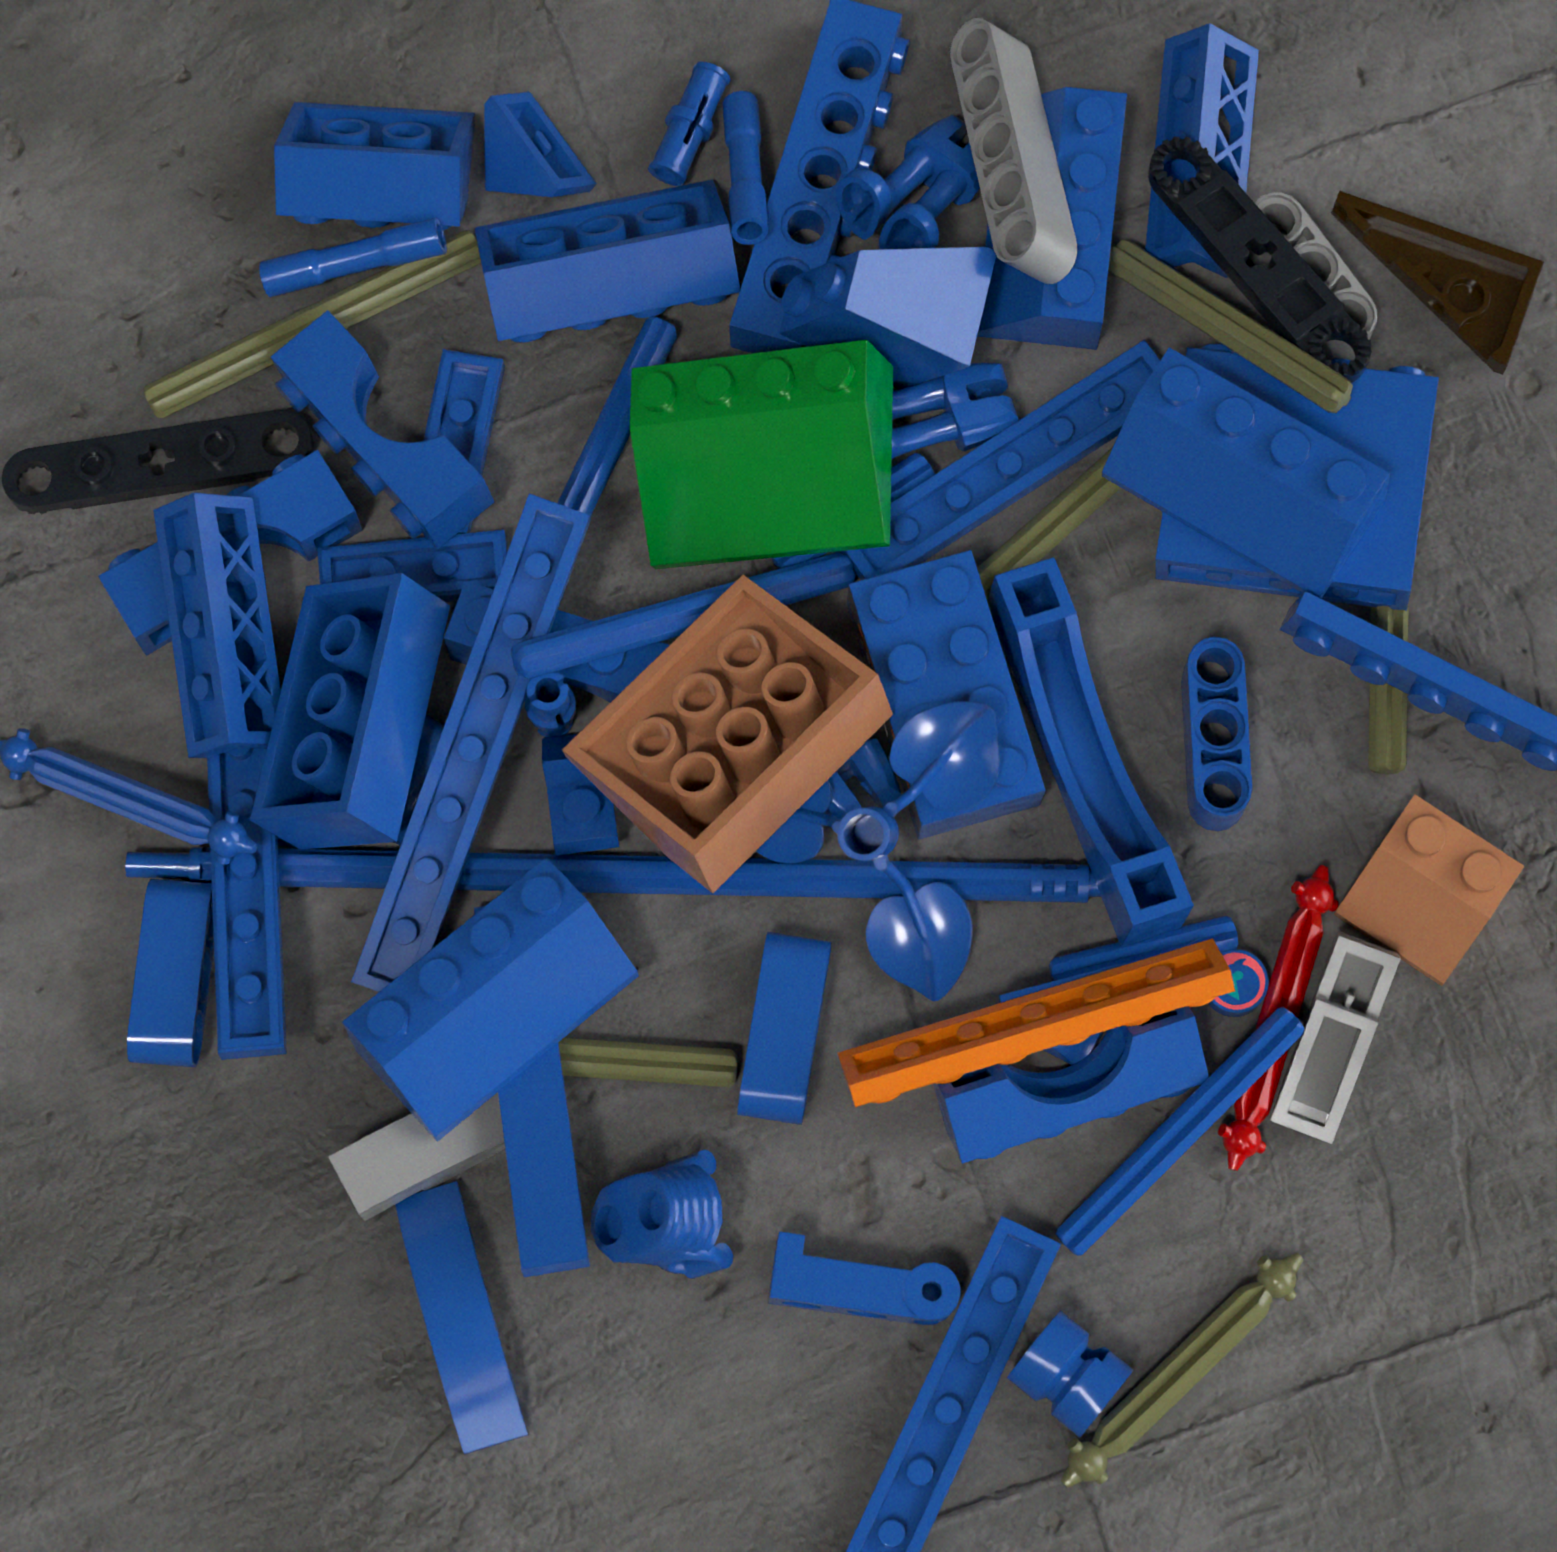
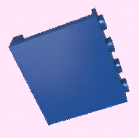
M1207 344L1201 349L1187 347V358L1390 472L1387 497L1384 504L1322 599L1370 607L1389 606L1394 610L1407 611L1412 586L1439 377L1426 376L1422 370L1409 366H1396L1388 371L1365 369L1360 378L1352 382L1353 388L1350 394L1352 398L1348 405L1343 406L1337 413H1328L1222 344ZM1331 359V364L1334 365L1337 362L1339 366H1342V363L1348 365L1352 360ZM1162 513L1156 553V579L1300 597L1303 594L1168 514Z

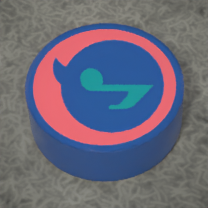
M1236 949L1224 951L1221 954L1231 970L1235 991L1215 997L1208 1005L1224 1016L1241 1017L1248 1015L1258 1008L1266 996L1269 985L1266 968L1256 956L1247 951Z

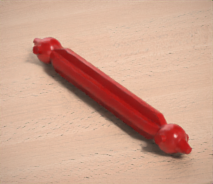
M1319 865L1310 878L1302 883L1296 881L1291 887V892L1296 894V903L1300 909L1288 920L1255 1031L1280 1007L1288 1009L1297 1018L1299 1016L1323 936L1321 915L1328 910L1334 912L1339 904L1334 899V891L1329 884V868L1327 866ZM1288 1050L1234 1103L1236 1120L1228 1125L1222 1124L1218 1129V1135L1222 1137L1224 1148L1228 1152V1169L1232 1171H1238L1246 1158L1253 1156L1255 1153L1262 1154L1266 1149V1143L1262 1141L1258 1126L1270 1113Z

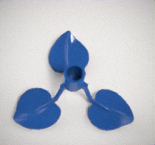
M958 701L938 705L921 712L904 724L892 743L889 760L893 771L902 779L913 783V785L895 800L887 803L884 808L871 806L854 809L847 813L842 820L834 815L826 814L825 812L832 801V788L829 780H827L756 850V852L768 859L786 864L800 863L812 859L822 849L824 825L831 827L837 833L839 845L846 855L858 861L873 860L876 869L883 871L900 888L903 896L885 898L871 912L866 926V942L869 952L876 964L887 975L918 991L931 1001H938L945 997L964 971L973 938L971 914L961 895L946 883H930L914 892L910 881L889 861L887 855L895 848L899 838V828L894 817L921 793H923L928 803L934 808L944 812H957L971 809L981 803L991 792L997 780L1000 766L996 714L991 706L979 702Z

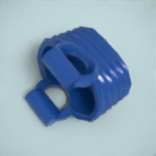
M704 1149L672 1160L665 1166L652 1171L633 1174L616 1180L602 1188L591 1211V1232L597 1248L614 1263L655 1265L670 1273L685 1274L690 1279L729 1268L733 1262L732 1250L725 1243L715 1244L723 1223V1212L720 1193L715 1180L710 1176L716 1170L714 1155L709 1150Z

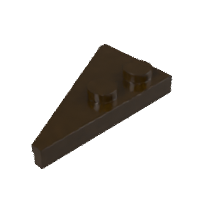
M1339 191L1331 214L1490 369L1503 375L1512 355L1544 261Z

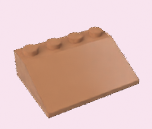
M742 575L574 737L562 751L670 860L711 893H714L893 713L879 675L745 575Z

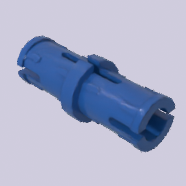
M700 61L697 62V65H694L692 76L679 104L671 106L665 118V123L668 126L653 161L650 162L648 167L652 176L672 186L684 184L687 178L686 174L700 143L709 140L714 129L711 119L726 86L728 87L731 80L725 70L709 62Z
M558 672L531 678L527 684L525 710L528 719L539 729L537 732L545 738L568 734L573 726L576 713V700L573 691L568 687V684L563 683L564 677ZM543 687H544L545 693H546V695H544V696L541 695V689H542ZM556 715H560L559 723L556 721Z

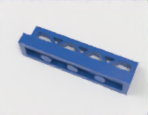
M1209 23L1165 39L1155 148L1158 145L1160 146L1162 141L1167 139L1170 141L1173 137L1185 139L1186 136L1191 138L1190 141L1196 142L1197 140L1201 143L1203 149L1207 148L1208 154L1223 171L1226 170L1245 193L1247 190L1259 50ZM1224 55L1236 61L1235 82L1233 86L1223 68ZM1221 107L1230 124L1228 142L1218 124L1219 109ZM1173 159L1164 164L1163 171L1167 172V177H1173L1172 181L1176 182V179L1180 180V183H1183V180L1189 182L1190 178H1195L1197 174L1194 166L1186 160ZM1151 187L1145 250L1172 268L1193 262L1224 278H1228Z
M193 492L153 510L188 758H210L235 748L267 749L281 688L253 498ZM216 513L233 514L236 541L232 547L219 533ZM230 573L242 584L244 589L245 603L241 608L228 595L226 578ZM239 635L252 647L254 664L250 670L237 658L235 640ZM248 697L261 709L264 731L247 730L244 703Z

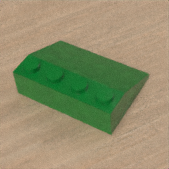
M868 340L632 368L630 434L650 566L654 569H666L890 546L893 365Z

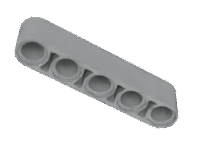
M973 18L967 21L953 38L950 48V59L993 248L997 258L1044 284H1054L1061 281L1072 269L1077 256V241L1031 51L1025 43L983 18Z

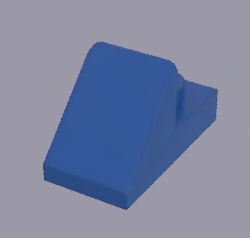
M578 734L542 739V766L547 786L556 856L619 847L614 804L562 751Z

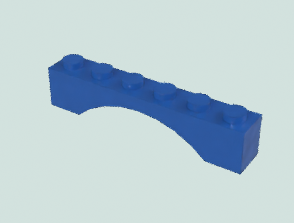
M1053 557L995 575L987 599L995 628L1120 946L1125 947L1181 928L1194 906L1170 845L1158 831L1144 808L1117 751L1092 679L1078 616L1055 558Z

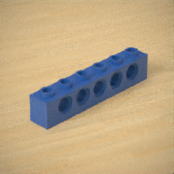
M830 0L767 202L768 235L763 241L754 244L729 324L730 348L749 353H761L806 347L779 334L784 311L781 307L782 299L773 292L779 286L789 284L793 277L841 258V256L835 255L841 236L851 238L853 235L837 206L836 189L838 183L850 171L856 169L873 170L877 147L869 146L874 127L885 129L893 101V93L885 90L891 73L902 74L910 44V39L901 37V13L851 0ZM858 67L869 72V75L863 79L853 80L844 76L842 72L849 68ZM834 121H844L852 125L853 129L844 134H835L828 131L825 126ZM817 175H828L834 178L837 183L830 188L819 189L810 185L808 181ZM809 229L815 231L821 237L814 243L800 244L794 241L791 235L798 230Z

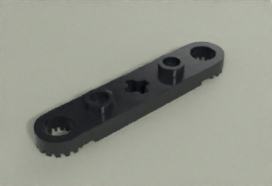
M1186 136L1185 139L1173 137L1170 141L1168 139L1162 141V144L1155 148L1148 169V180L1154 192L1279 336L1350 380L1351 383L1360 378L1367 367L1372 352L1371 339H1368L1366 330L1362 331L1360 325L1348 315L1341 301L1232 176L1218 166L1208 154L1207 148L1203 149L1199 141H1190L1191 138ZM1173 159L1186 160L1194 166L1197 174L1195 178H1190L1189 182L1183 180V183H1180L1178 179L1174 182L1172 181L1173 177H1167V172L1163 171L1164 164ZM1249 250L1258 256L1265 252L1271 255L1268 265L1269 270H1266L1260 264L1252 268L1246 265L1250 253ZM1331 340L1343 341L1353 349L1355 359L1350 361L1348 365L1342 363V366H1339L1337 362L1333 365L1330 359L1325 360L1326 355L1322 354L1321 346Z
M289 410L266 411L24 449L14 454L5 464L2 472V486L10 501L23 512L44 514L47 511L65 508L73 510L257 481L256 479L271 477L275 467L284 460L294 455L302 454L306 457L313 453L314 441L308 424L298 414ZM281 428H284V430L290 429L291 432L296 433L299 437L297 447L293 452L286 456L277 457L265 451V440L269 438L268 434L272 435L274 433L273 430L276 429L277 431H280ZM163 449L167 458H175V461L165 464V474L157 476L153 474L149 466H143V463L152 461L154 450ZM35 466L39 468L45 467L46 470L51 472V482L47 489L36 495L22 493L18 487L20 485L19 478L23 477L22 473L24 471L28 472L30 467L32 469L36 468Z

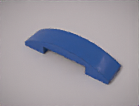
M456 1181L415 1193L395 1204L427 1332L463 1453L466 1455L528 1436L513 1377L508 1368L475 1250V1241L459 1184Z

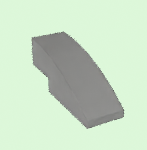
M1337 931L1303 1023L1304 1033L1296 1042L1270 1121L1327 1143H1333L1378 1026V1017L1401 960L1399 953Z
M498 1093L438 1142L411 1113L328 1156L361 1218L366 1221L422 1189L425 1191L435 1188L504 1150L505 1142Z

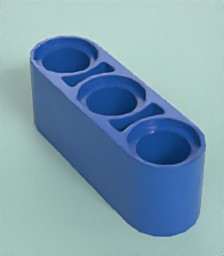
M1210 637L1201 640L1193 647L1187 658L1181 679L1187 802L1190 815L1198 825L1206 830L1222 831L1238 823L1251 799L1252 793L1246 672L1243 654L1236 644L1226 638ZM1206 662L1217 663L1225 669L1229 679L1220 684L1208 683L1198 674L1197 666ZM1208 723L1221 724L1231 733L1232 742L1223 746L1212 745L1203 738L1200 727ZM1212 784L1224 785L1234 794L1236 804L1228 808L1215 807L1205 798L1203 789Z
M150 879L144 899L127 1034L129 1062L196 1067L199 1062L214 951L212 883Z
M767 932L737 1115L802 1125L832 942Z

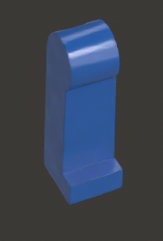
M780 1231L778 1233L768 1304L918 1325H936L946 1320L958 1305L961 1296L960 1283L956 1275L947 1266L936 1262L923 1263L910 1271L803 1255L805 1235Z

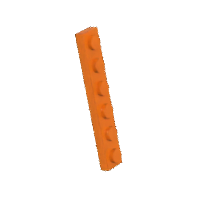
M1212 938L841 1051L837 1054L855 1107L868 1103H885L897 1098L901 1093L933 1083H951L966 1073L992 1065L1013 1064L1022 1060L1028 1054L1054 1046L1075 1045L1085 1041L1090 1035L1120 1026L1141 1025L1149 1021L1153 1016L1185 1006H1203L1213 1001L1215 997L1234 992L1235 987L1231 970Z

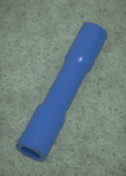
M736 91L726 96L722 105L725 144L729 149L731 235L734 240L741 244L753 245L763 241L768 235L766 192L761 180L759 146L761 144L759 102L756 96L750 92Z
M433 218L385 230L377 236L321 250L308 249L264 260L259 264V271L266 294L269 297H274L318 286L330 279L382 266H399L444 255L447 253V245L439 219Z

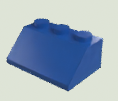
M294 102L274 144L276 215L293 216L294 220L304 224H319L329 219L354 220L357 225L368 228L383 227L390 222L417 223L433 218L439 219L443 230L451 226H460L468 203L475 113Z

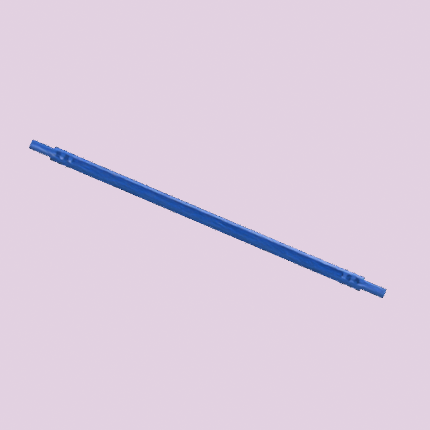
M191 847L190 853L127 852L125 863L127 877L189 879V882L212 883L210 847ZM278 849L280 887L385 889L398 851ZM469 853L456 890L505 891L547 857L580 893L876 899L903 896L900 888L883 871L876 869L874 861L809 859L800 863L786 864L771 859L748 858L714 893H711L668 857L613 855L556 856V854ZM890 861L910 881L914 892L927 884L943 882L955 889L963 900L1088 903L1089 897H1101L1093 874L1089 871V865Z

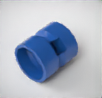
M1060 1310L1009 1373L1007 1379L1034 1401L1048 1398L1052 1402L1051 1415L1080 1438L1127 1380L1133 1369L1106 1347L1092 1350L1088 1346L1089 1333Z

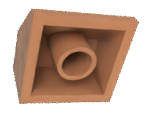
M1414 794L1334 915L1383 948L1399 953L1401 960L1440 986H1443L1525 866Z

